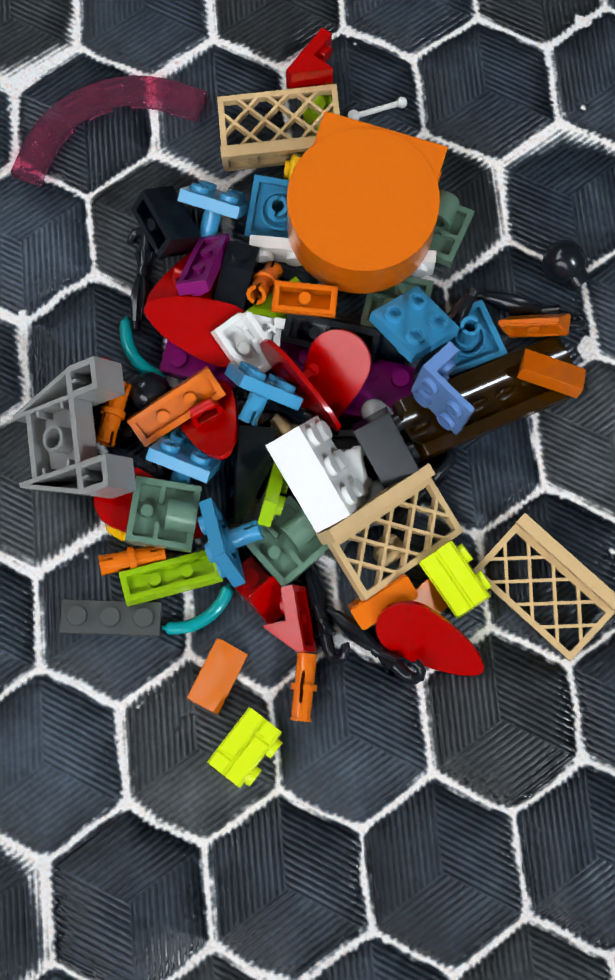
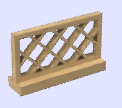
M337 84L217 97L221 139L220 149L224 171L285 165L286 159L291 160L293 154L305 153L314 144L318 132L316 128L320 125L324 112L333 111L334 114L340 115ZM332 94V102L325 110L313 103L318 96ZM297 98L303 104L295 113H292L283 106L289 99ZM259 102H268L274 106L265 117L254 110ZM238 105L243 111L233 120L225 114V106ZM308 107L320 115L311 126L300 118ZM278 111L290 118L281 129L270 122ZM248 114L260 121L251 132L240 125ZM294 123H297L306 130L299 138H292L286 134ZM264 126L276 133L270 141H261L256 137ZM235 129L246 136L240 144L228 145L227 138Z
M429 463L420 466L418 471L389 485L366 500L350 516L316 534L322 546L328 545L361 601H365L420 563V561L464 532L431 478L435 475V472ZM424 488L427 489L432 498L430 509L417 505L419 491ZM397 506L409 509L406 525L392 522L394 508ZM416 511L429 515L426 531L413 528ZM386 514L385 520L380 519L382 516ZM436 517L445 519L451 529L449 533L444 536L434 533ZM370 524L384 525L381 542L367 539ZM391 528L405 531L402 548L388 544ZM361 531L360 537L355 536V534ZM412 533L425 537L424 548L420 553L409 550ZM346 540L359 542L356 560L347 558L340 545ZM366 545L380 548L377 565L363 562ZM387 550L401 554L399 567L395 570L384 567ZM362 567L376 571L374 585L367 590L360 580ZM383 573L388 574L387 576H385V577L382 579Z
M526 513L520 517L515 525L473 569L475 573H478L491 561H504L505 580H490L487 577L492 585L490 590L569 661H572L615 614V592ZM515 534L526 542L527 556L507 557V542ZM530 547L539 555L531 556ZM503 548V557H494ZM545 559L551 565V578L532 579L531 560ZM527 560L528 579L509 580L508 561ZM555 569L565 578H556ZM569 581L575 586L576 601H557L556 582ZM552 582L553 601L533 602L532 583ZM528 583L529 602L515 603L509 596V584ZM496 584H505V593ZM580 592H582L589 600H581ZM576 604L578 624L558 625L557 605ZM581 604H595L605 614L596 623L582 624ZM553 605L554 625H540L534 620V606ZM521 606H529L530 615ZM584 627H592V628L583 636V630H582V628H584ZM559 628H578L579 642L571 651H568L559 642ZM545 629H554L555 638Z

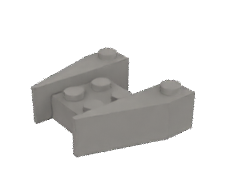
M92 356L72 364L13 415V421L27 424L32 479L19 483L20 488L110 499L137 491L133 458L108 453L98 455L92 407L125 395L121 363Z

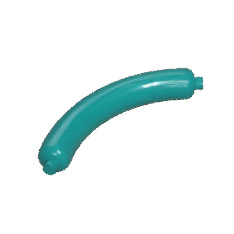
M125 316L120 321L119 332L121 345L126 357L140 373L154 372L166 379V375L146 362L137 351L132 337V322L129 320V317Z
M227 583L226 586H223L216 600L200 615L184 621L168 622L162 626V630H165L168 635H179L194 632L207 626L224 611L234 593L231 588L232 584Z

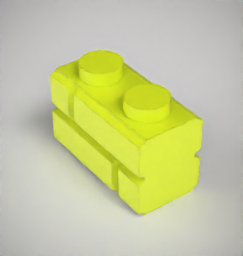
M450 541L420 561L419 564L454 616L461 618L491 597L488 589L492 585L482 571L475 573L469 562L473 560V557L463 543L457 546L455 542Z
M249 707L207 763L239 788L244 783L250 787L262 771L257 767L265 756L271 759L283 744L278 739L282 732Z

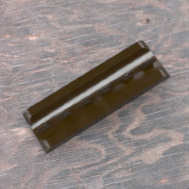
M550 337L449 379L447 382L475 409L463 429L457 435L451 430L444 429L437 421V416L428 407L424 408L418 404L413 394L394 403L392 407L403 422L406 429L404 431L409 441L412 440L421 456L419 458L420 462L573 398L516 378L525 349L573 364L560 337ZM585 383L582 393L589 390Z

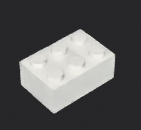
M318 415L265 445L316 533L350 516L366 501L364 486L358 478H353L348 469L349 462L342 450H337L331 440L332 432L325 421H320Z

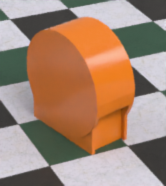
M325 111L314 144L298 160L290 176L287 190V230L289 241L296 258L304 269L325 285L338 286L339 291L356 294H368L387 290L411 276L423 262L431 245L440 208L438 183L448 147Z

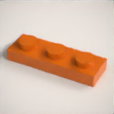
M206 366L127 418V423L144 447H147L190 419V407L210 396L213 400H219L226 395V392L210 368Z

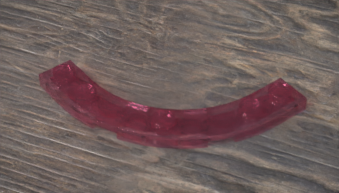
M153 76L115 77L87 85L61 99L38 120L23 143L10 172L14 178L41 187L56 153L63 143L75 132L74 128L86 119L91 121L101 115L113 112V108L130 106L131 109L158 110L197 122L207 100V91L177 81Z

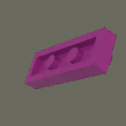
M228 233L200 237L175 284L179 296L188 294L200 296L210 292L230 241Z

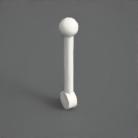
M399 97L394 102L360 112L351 110L348 112V118L359 121L361 117L398 107L402 109L407 106V99Z

